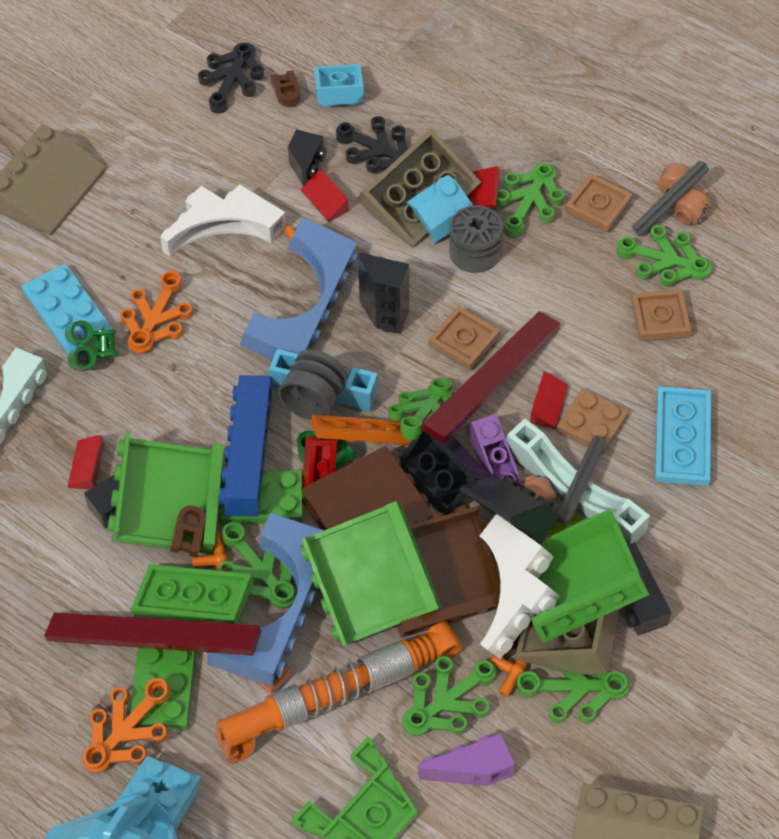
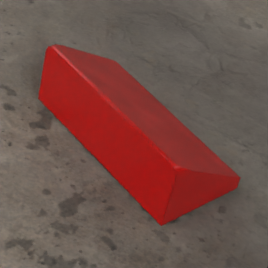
M495 166L472 172L481 181L468 194V199L473 206L479 205L490 209L496 206L499 167Z
M322 170L316 172L301 188V192L328 222L349 211L348 199Z
M543 371L531 410V424L556 429L568 384Z
M102 435L78 440L67 485L68 488L89 490L96 485L105 445Z
M312 435L306 436L302 475L303 488L335 472L336 439L317 438Z

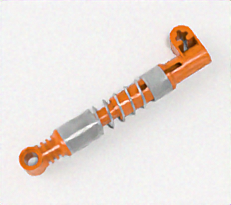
M449 622L437 623L429 628L425 635H420L418 638L416 637L409 641L402 639L369 652V654H364V656L358 658V667L356 668L348 661L349 671L341 674L339 669L334 667V672L328 675L321 673V678L313 681L307 678V683L298 687L294 684L288 688H283V690L266 696L264 702L218 720L216 722L215 737L227 761L231 764L240 762L254 752L256 737L274 729L278 731L288 729V727L307 720L308 715L316 717L318 710L324 709L329 711L332 708V704L343 705L348 696L352 699H357L360 690L370 693L395 683L400 679L402 680L416 673L422 665H426L428 662L431 663L441 656H447L451 659L462 650L463 645ZM366 686L369 691L364 690L362 687ZM357 689L356 696H351L349 694V692H352Z

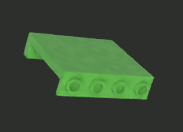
M127 430L124 440L119 439L117 456H122L121 465L116 464L114 481H119L118 490L113 489L111 506H116L115 515H110L108 522V531L112 532L111 542L170 549L179 512L184 507L192 505L199 507L205 514V526L199 553L210 555L215 545L224 444L213 443L210 450L130 438L131 431ZM183 534L182 540L192 542L193 536Z
M394 501L382 508L301 539L303 545L300 546L302 555L306 562L310 561L313 572H311L312 581L316 588L321 589L324 596L321 599L322 607L326 615L331 614L334 625L331 626L333 635L337 642L341 641L343 646L398 625L401 621L442 607L400 501Z
M611 509L545 538L543 543L537 542L554 556L547 570L538 579L560 596L554 608L538 615L535 614L531 618L536 631L544 643L649 595Z

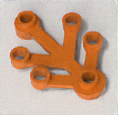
M167 271L162 274L161 285L163 289L152 310L147 303L144 290L135 289L131 292V301L133 305L138 306L145 321L142 329H140L133 309L125 308L120 313L121 322L127 325L131 333L128 338V346L132 352L138 354L146 353L151 350L154 342L168 337L174 340L182 337V325L178 322H171L166 328L153 332L157 325L176 318L188 320L193 316L192 306L187 302H183L178 307L163 312L171 295L177 293L182 286L181 276L178 272Z
M154 678L147 683L145 699L126 719L125 705L130 700V694L123 687H116L112 690L110 694V699L113 702L112 734L105 741L104 727L110 721L108 713L103 709H95L90 714L92 745L88 746L83 754V764L87 770L92 773H101L111 763L132 761L136 765H141L146 756H149L147 750L142 746L136 745L130 750L114 749L121 742L153 739L156 743H163L168 739L169 731L161 723H156L151 727L135 728L156 704H162L169 699L171 689L163 679ZM159 689H164V693L160 697H156V692ZM124 693L123 699L116 701L117 695ZM103 714V720L96 723L97 716ZM163 729V734L160 737H155L156 731ZM138 751H142V757L135 760V754ZM101 754V761L99 763H95V757Z

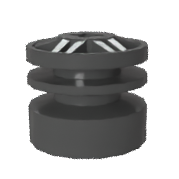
M475 205L462 208L453 215L450 222L449 253L450 259L455 266L463 271L480 273L492 269L499 262L503 226L498 214L488 207Z
M310 349L301 351L278 389V396L282 404L289 411L307 420H311L313 414L329 415L336 403V398L340 395L342 388L347 382V372L337 359L327 353Z

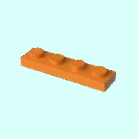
M313 414L310 422L317 438L339 439L349 442L368 441L375 444H381L382 442L395 443L401 446L410 444L412 441L405 439L403 434H401V421Z

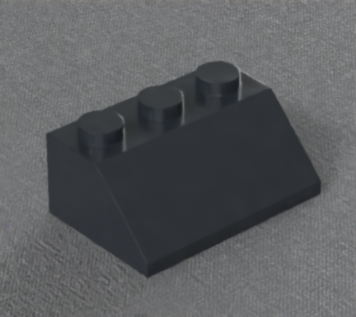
M359 252L358 278L359 302L376 328L385 332L401 334L409 313V264Z
M422 431L419 438L412 440L399 458L402 464L401 468L405 473L411 474L416 488L421 493H424L430 503L439 512H443L444 515L454 513V509L469 505L474 501L459 491L462 485L491 475L453 435L445 443H442Z
M491 474L460 487L459 491L540 543H543L560 517L557 512L551 509L554 505L552 502L541 495L537 499L534 498L536 493L523 485L518 489L519 484L506 475L501 479Z

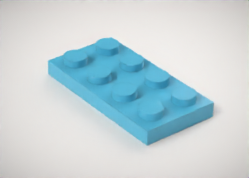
M66 263L21 286L23 293L67 356L73 349H76V345L70 344L65 338V329L69 324L84 320L91 324L93 332L113 330ZM76 326L74 328V336L82 340L84 330ZM78 352V354H77L76 357H78V356H80V355H82V354H84V353Z
M658 386L654 482L709 486L711 390Z

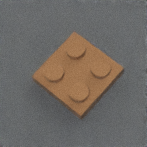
M590 173L565 205V212L608 232L632 201L633 194Z
M683 290L632 294L631 303L639 341L690 337L691 326Z
M458 306L428 339V345L468 370H471L500 337V330Z
M582 388L558 424L556 432L586 447L589 446L593 436L604 438L606 444L601 453L604 455L628 417L629 410Z

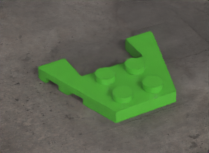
M367 737L350 756L351 761L368 773L371 778L340 813L332 820L308 801L291 820V825L295 828L323 839H398L418 816V811L399 781H396L384 758L380 756L372 739Z

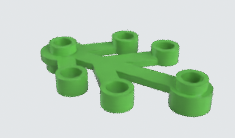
M539 163L533 167L532 172L521 175L510 172L505 175L504 184L509 189H515L520 184L533 182L531 186L508 192L500 189L497 191L496 204L498 206H505L509 202L523 199L515 214L509 216L504 222V233L507 236L516 238L523 234V219L533 202L539 211V219L542 222L549 223L553 221L554 209L547 206L540 192L542 186H545L549 193V202L552 205H561L564 201V192L561 189H557L553 181L556 177V170L552 165Z
M661 225L652 227L650 238L658 244L662 251L638 245L631 237H623L617 243L616 254L621 259L628 260L635 255L658 261L652 264L641 262L637 265L636 275L643 280L662 271L660 282L662 285L669 287L687 277H691L694 280H703L712 271L711 262L707 258L696 254L689 244L690 236L686 232L677 233L674 240L675 246L683 251L686 258L677 255L665 237L666 229ZM677 266L681 267L682 269L678 271H673L669 268Z
M436 378L431 381L428 389L399 394V405L395 404L389 407V418L394 421L401 420L400 432L405 439L415 440L419 438V435L422 433V424L431 412L433 414L440 407V401L445 402L454 394L452 382L446 378ZM428 398L426 400L415 402V400ZM418 411L415 416L405 417V413Z
M236 522L226 524L222 532L223 542L229 547H235L251 567L234 565L232 562L224 561L219 565L218 571L226 568L230 569L231 572L252 574L254 580L263 581L267 587L252 586L248 599L250 596L269 599L273 606L280 609L291 607L297 593L290 584L292 574L288 568L280 561L282 572L278 581L272 574L275 556L265 551L262 562L244 541L245 530L243 526ZM230 536H236L237 538H236V539H232V538H229V537H230ZM283 594L287 596V598H280L278 597V595Z
M447 656L439 657L435 662V670L437 672L435 698L425 708V692L430 688V677L426 673H417L413 677V688L415 689L413 708L407 710L402 718L404 730L413 736L424 735L429 729L451 731L455 735L463 734L467 729V720L464 716L454 715L450 720L434 716L441 711L473 714L477 718L486 717L490 707L486 699L477 698L473 702L459 701L457 699L477 684L481 686L492 684L496 677L494 664L487 660L477 662L473 667V673L447 691L448 678L452 672L453 663ZM442 663H446L449 665V667L447 669H441L439 665ZM481 668H488L490 671L484 674L479 670ZM422 679L425 680L427 683L423 686H420L416 682ZM477 705H484L486 709L478 711L475 707ZM419 717L422 719V722L415 724L412 722V719ZM459 721L463 723V726L455 728L453 723Z
M559 670L570 680H540L534 672L526 671L521 673L517 679V691L524 697H533L538 692H570L559 704H554L550 708V720L556 724L563 723L567 718V712L588 692H599L589 704H583L579 709L578 717L580 721L590 724L595 720L596 713L610 699L619 700L624 698L630 688L628 678L618 671L608 672V674H593L598 679H587L584 675ZM530 684L533 686V689L526 690L523 688V685ZM617 684L620 689L614 690L610 688V685ZM559 710L564 715L556 717L553 712ZM588 710L593 715L591 717H586L582 714V712Z

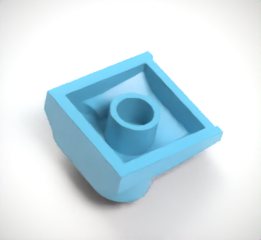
M360 63L314 66L316 98L319 104H322L324 107L341 104L353 106L363 100L364 85Z
M449 175L439 179L407 202L433 239L434 244L450 234V222L458 210L467 206H473L457 181Z

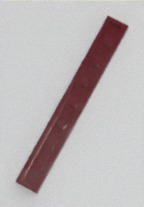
M538 311L422 424L421 430L440 442L445 443L559 330L560 322Z
M54 612L44 637L50 642L254 656L262 630L259 625Z

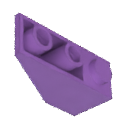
M497 414L465 425L472 447L481 465L490 474H494L501 479L505 475L519 484L517 487L519 488L522 485V481Z
M501 733L495 736L485 735L474 744L468 746L458 745L442 756L432 755L425 758L418 764V777L420 780L488 786L514 776L515 763Z

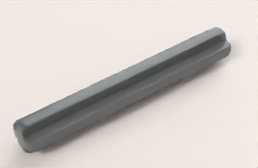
M698 161L632 225L634 232L639 236H643L709 172V167L703 161Z
M599 436L592 437L558 511L560 515L557 520L558 523L569 525L605 447L606 440Z

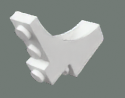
M240 184L233 191H230L225 199L200 186L187 197L185 201L187 212L182 213L170 228L163 231L160 240L163 253L169 257L196 240L218 234H245L259 237L272 243L287 226L286 214L283 210Z
M496 514L480 537L489 545L498 564L501 581L500 598L492 625L480 644L501 659L512 648L513 642L522 630L528 627L531 618L535 614L538 615L554 608L560 596L538 579L547 570L554 556L540 544Z

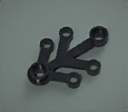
M246 42L239 43L230 53L221 56L212 53L207 56V65L210 69H218L222 64L234 61L232 65L213 72L201 70L198 73L199 83L203 86L210 85L213 81L225 77L218 92H214L209 98L210 110L213 113L221 114L227 111V95L236 79L242 88L244 96L251 97L255 95V83L249 81L242 70L243 64H246L250 69L252 79L261 80L264 77V67L257 64L254 60L256 49L252 44Z
M375 116L371 119V129L375 132L378 141L356 132L354 127L348 122L339 124L336 128V139L339 143L350 144L354 141L369 148L361 151L355 147L348 148L346 150V161L355 164L361 160H366V169L370 173H377L380 170L387 169L408 150L405 140L406 130L401 125H396L391 129V137L396 141L398 151L390 147L385 132V119L381 116ZM387 156L390 159L380 161L377 157Z

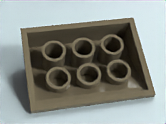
M42 124L0 172V213L52 236L104 173L106 167L63 133Z
M431 128L366 187L356 199L375 219L409 246L413 247L428 232L410 205L408 206L407 202L447 175L457 181L466 196L481 181Z
M620 609L546 643L542 641L534 625L529 631V624L520 634L515 658L518 661L580 675L608 674Z
M582 783L573 839H699L703 806Z

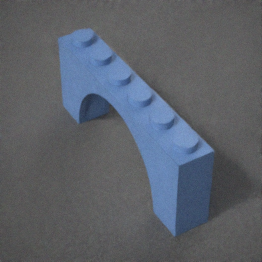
M302 217L288 249L300 255L314 270L320 285V301L308 312L292 318L276 319L254 313L244 331L240 346L273 360L277 349L299 354L301 351L308 350L307 348L310 343L315 344L321 332L317 327L319 323L325 324L330 310L326 308L328 304L334 305L340 292L335 289L338 284L343 286L349 273L345 269L347 265L352 267L358 253L353 252L357 242Z
M273 513L269 514L260 534V549L275 556L288 568L297 587L296 598L290 609L281 618L261 628L262 633L254 656L208 653V665L273 687L277 677L282 678L287 664L284 661L287 653L292 654L297 638L294 637L296 630H302L307 617L304 611L307 606L312 607L316 596L315 585L311 578L313 568L310 561L306 562L302 555L300 546L303 545L301 539L324 530Z

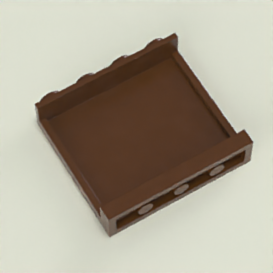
M387 446L301 489L302 502L321 530H327L382 508L394 501L401 502L408 521L417 520L420 523L427 521V518L433 515L429 508L430 504L424 493L417 491L413 477L410 473L403 471L399 457L396 453H391Z
M469 505L460 506L454 509V513L444 515L443 512L429 516L427 521L420 523L417 520L408 521L442 607L401 621L397 625L401 638L427 631L433 625L443 621H447L450 624L497 610L501 581L488 544L480 537L483 530L477 516L480 510L479 506L472 508Z

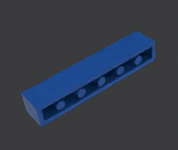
M239 375L238 386H233V402H236L235 406L231 405L230 421H233V426H228L227 433L228 441L231 443L230 446L225 447V462H228V466L222 469V482L225 483V488H220L219 502L224 504L226 516H259L272 400L271 376Z

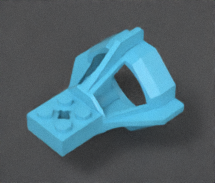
M146 756L119 799L116 800V803L107 809L54 826L44 839H178L176 829L199 793L201 776Z

